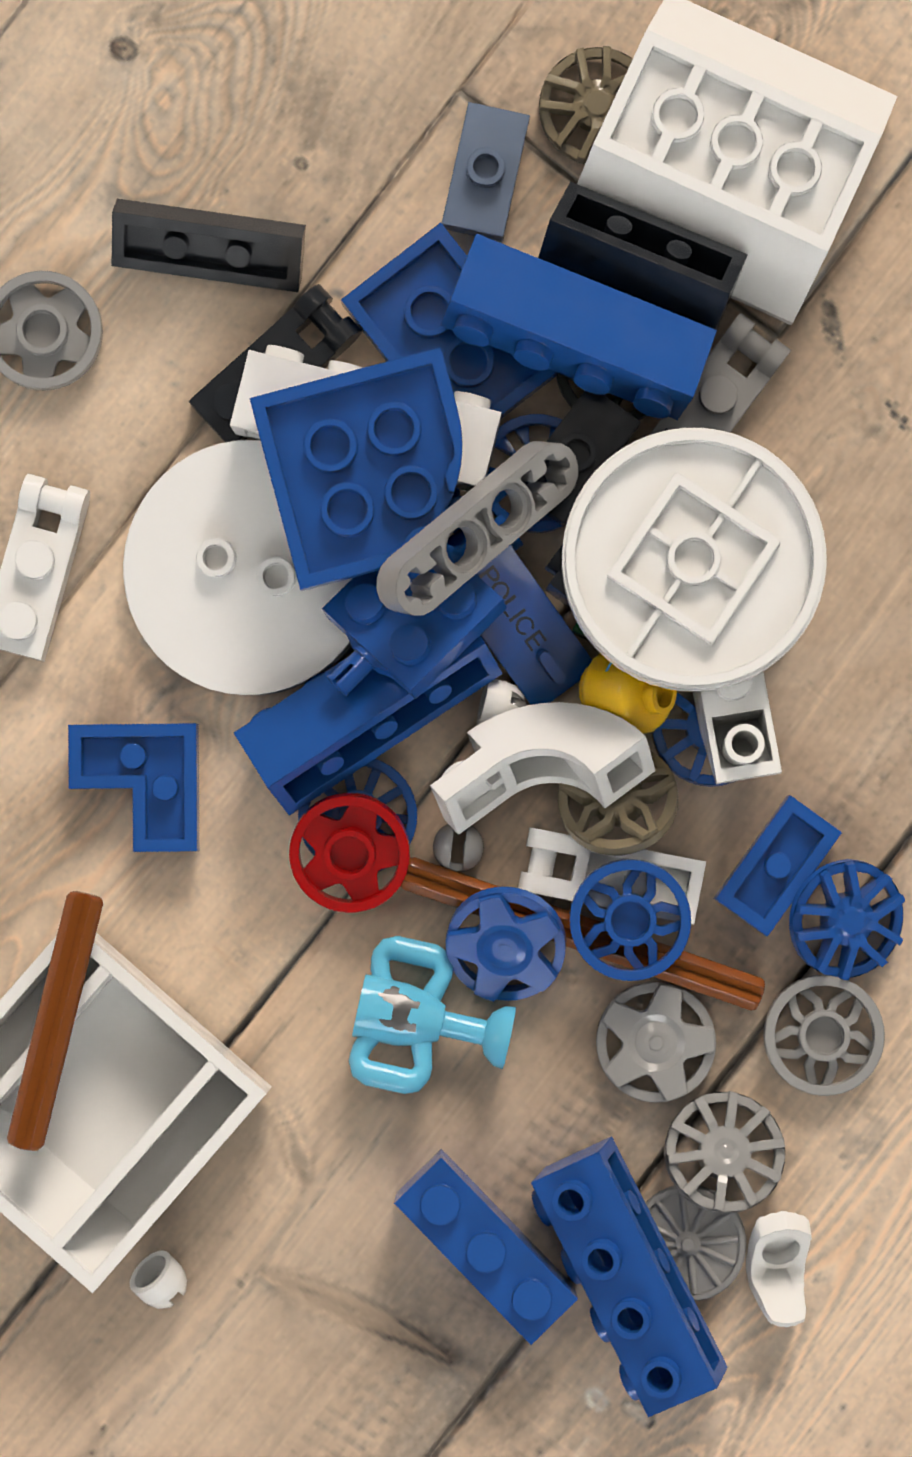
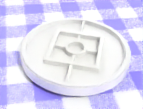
M679 428L654 433L632 442L608 458L592 474L577 496L568 517L562 546L564 589L574 618L587 639L609 662L623 672L650 685L678 691H709L733 686L755 677L779 661L795 645L812 620L821 599L827 567L826 543L820 516L808 491L795 473L781 459L757 443L733 433L708 428Z
M237 440L204 448L175 464L151 487L136 511L129 528L124 551L123 580L129 609L138 630L153 652L167 666L182 677L210 690L237 695H267L283 692L305 684L313 676L325 672L334 665L351 646L348 637L326 617L322 608L352 578L305 591L300 590L260 440Z

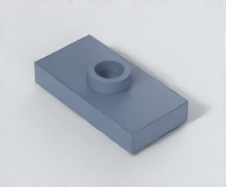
M468 102L442 224L447 230L473 236L477 233L489 239L503 242L530 115Z

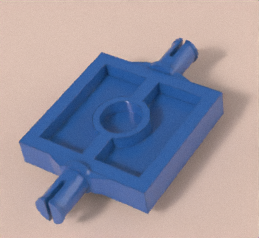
M466 541L458 549L447 544L448 558L453 564L458 562L464 555ZM430 569L428 571L431 573H436L433 569ZM379 570L354 577L322 608L326 617L348 637L354 649V652L327 678L347 697L374 670L381 675L393 678L416 699L507 609L505 601L476 573L434 610L425 615L414 616L394 612L386 608L380 601L376 589ZM409 572L408 576L410 578V582H412V580L415 579L419 575V573ZM410 586L404 591L407 596H412L413 594Z

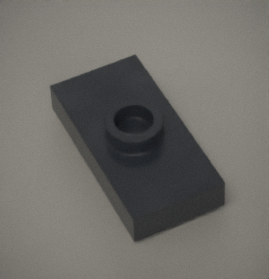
M584 391L546 441L562 443L569 447L575 454L578 463V479L574 489L562 502L547 513L549 517L563 527L568 521L577 496L588 479L608 458L624 448L641 424L639 420L604 394L600 395ZM544 460L546 467L548 468L550 466L549 460ZM545 474L542 477H540L536 482L546 483L547 480L545 478Z

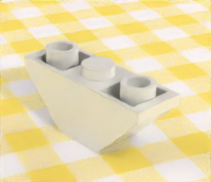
M764 672L749 680L726 688L693 691L699 729L716 784L782 773Z

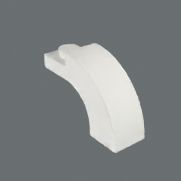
M540 703L498 714L469 730L467 734L475 753L466 760L451 765L441 778L431 784L430 787L444 820L459 835L505 800L531 786L546 783L572 785L591 794L606 808L656 770L646 736L623 718L596 707L577 703Z

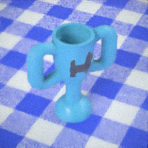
M402 936L382 939L372 952L371 975H365L352 1037H357L352 1046L348 1060L352 1076L365 1086L402 1094L419 1092L430 1080L432 1072V1043L437 1042L439 1036L482 1045L483 1054L493 1066L503 1069L512 1034L516 1007L504 1006L492 1012L487 1020L445 1011L446 1005L441 1001L453 975V966L447 958L446 950L438 944ZM393 960L434 970V974L422 990L409 983L393 980L389 962ZM379 1042L394 1046H411L414 1067L408 1069L372 1061L368 1057Z

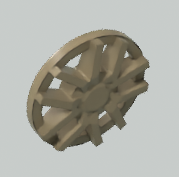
M611 46L586 49L583 47L576 49V52L559 61L546 77L539 100L541 125L551 144L567 158L581 164L586 163L593 143L626 75L624 74L611 80V61L628 70L633 60L630 56L611 49ZM587 60H602V79H590ZM577 64L580 83L560 77L567 69ZM552 88L574 95L573 103L550 101ZM550 113L572 117L560 134L554 128ZM578 126L589 132L581 150L566 143Z

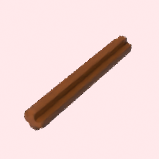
M72 891L66 896L7 1135L8 1144L19 1149L38 1151L45 1143L103 907L102 898L93 894Z

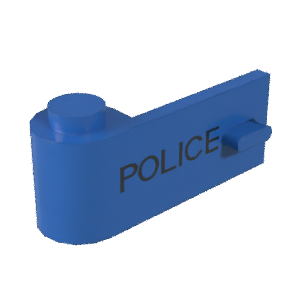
M500 514L494 521L499 526L506 519ZM460 529L450 536L447 544L458 549L466 541L463 531ZM518 538L478 572L480 578L504 599L507 609L480 636L530 705L550 703L580 681L584 670L589 666L592 659L515 552L523 546L521 539Z

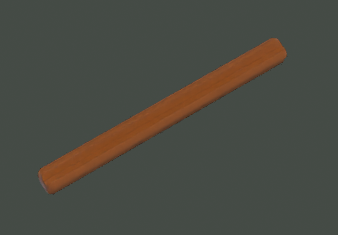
M416 857L409 859L408 870L401 884L403 890L458 908L462 902L479 891L499 887ZM508 902L518 917L535 913L525 906ZM549 904L562 921L566 934V946L577 950L570 930V911ZM479 908L473 911L472 914L479 916ZM580 915V928L583 939L592 926L600 923V921ZM607 931L600 932L589 949L593 950L609 944L612 938ZM655 941L657 943V961L672 946ZM643 943L633 947L634 954L643 966H648L647 945ZM623 945L619 946L616 953L601 957V959L634 969L624 956ZM683 951L669 968L653 976L750 1011L757 1009L765 990V981L758 976Z

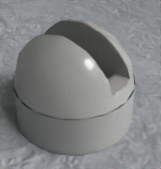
M447 824L438 831L434 838V856L442 867L459 873L466 872L474 868L481 860L484 851L483 839L478 830L471 825L463 831L466 832V839L463 845V864L450 862L454 829Z

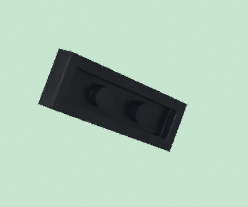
M117 198L112 211L111 266L299 292L302 281L306 225Z

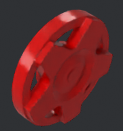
M361 793L335 794L313 804L296 824L289 848L291 870L303 892L317 904L330 910L345 913L370 910L391 898L399 889L406 876L410 859L409 838L399 817L391 808L377 800V798ZM348 806L340 819H334L322 814L336 807ZM377 815L387 822L395 835L377 831ZM302 837L315 850L314 857L305 867H303L300 855ZM397 866L391 880L379 890L378 871ZM335 884H341L351 899L338 898L322 890Z

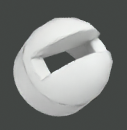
M164 1250L154 1252L142 1260L130 1279V1289L144 1303L157 1309L172 1307L174 1304L171 1302V1299L177 1292L184 1295L187 1287V1278L182 1266Z

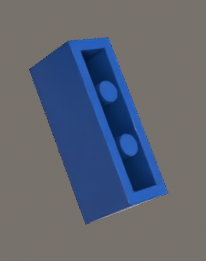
M442 1149L396 1192L394 1204L530 1345L578 1300L575 1286Z

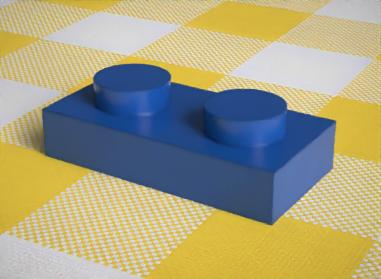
M787 795L713 899L768 937L793 902L802 883L817 869L842 832L794 797Z

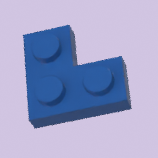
M199 724L68 725L69 789H133V852L200 851Z

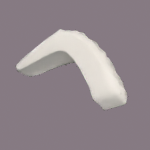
M780 1211L760 1216L756 1220L751 1232L746 1255V1273L749 1287L768 1322L779 1327L796 1326L805 1321L806 1315L804 1273L812 1235L809 1220L805 1216L793 1212Z

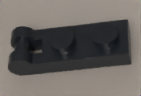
M320 284L313 286L304 293L292 309L189 400L190 405L224 442L247 439V437L235 435L230 422L249 350L265 354L267 345L286 347L304 354L303 363L327 368L330 360L337 359L361 335V328L351 317L348 316L343 319L330 305L333 298ZM311 322L324 335L322 341L313 349L299 335Z

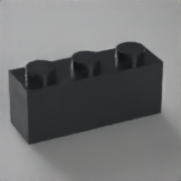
M570 181L549 220L538 258L717 330L748 254Z

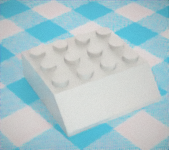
M98 933L95 936L45 1143L38 1151L19 1149L8 1144L7 1135L56 937L0 999V1212L91 1293H94L272 1087Z

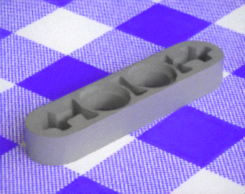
M532 441L524 445L394 552L382 564L377 576L376 589L379 599L384 606L394 612L414 616L425 615L439 606L571 493L578 479V463L572 450L562 443ZM544 460H549L550 466L548 468ZM545 474V478L547 480L546 483L536 482L540 477H542ZM504 490L510 498L511 511L507 520L498 526L492 515V505L495 497ZM460 528L466 538V549L462 558L453 564L448 558L447 541L451 533L455 529ZM430 569H433L436 573H431L428 571ZM408 573H419V575L415 579H413L412 582H410ZM409 586L413 592L412 596H407L404 592Z

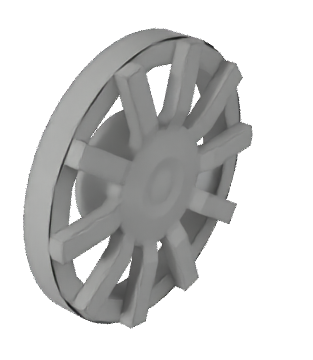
M732 1091L705 1094L688 1103L672 1121L664 1146L666 1168L677 1190L697 1207L720 1214L742 1212L763 1201L780 1181L785 1164L784 1137L777 1122L770 1114L771 1112L755 1100ZM727 1103L724 1126H718L708 1105ZM737 1106L754 1114L740 1130L734 1127ZM696 1110H699L708 1127L709 1132L706 1135L685 1124L689 1116ZM762 1122L771 1139L750 1143L747 1136ZM679 1133L698 1142V1150L676 1153ZM773 1150L772 1169L751 1159L752 1153ZM699 1161L702 1169L687 1183L678 1164ZM746 1168L767 1178L766 1183L756 1193L752 1190L743 1173ZM709 1175L717 1179L715 1200L704 1197L696 1191ZM728 1179H735L745 1198L744 1200L725 1202Z

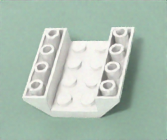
M663 0L640 42L593 143L577 184L748 254L731 298L792 325L832 245L879 143L897 96L687 0Z

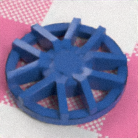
M854 859L834 861L814 871L798 889L792 902L789 916V930L792 943L803 961L824 975L835 976L848 981L849 978L866 974L877 966L883 967L888 962L885 959L890 955L896 944L900 946L903 941L900 934L903 926V903L905 898L899 893L895 883L892 881L893 878L867 862ZM857 872L870 874L874 878L860 888ZM843 873L845 892L837 893L832 875ZM821 884L826 900L825 904L806 903L816 887ZM884 888L888 897L871 906L869 904L870 901ZM891 912L889 929L879 924L878 921ZM803 914L820 915V926L803 929ZM872 931H876L885 937L877 950L867 942V938ZM823 939L817 956H813L805 941ZM838 945H842L838 967L830 966L829 963ZM858 949H860L868 958L854 964Z

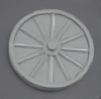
M675 1186L663 1189L647 1200L646 1205L694 1301L711 1298L725 1290L739 1274L746 1253V1234L739 1214H720L699 1208L688 1201ZM699 1186L696 1189L702 1196L715 1200L714 1190L704 1186Z

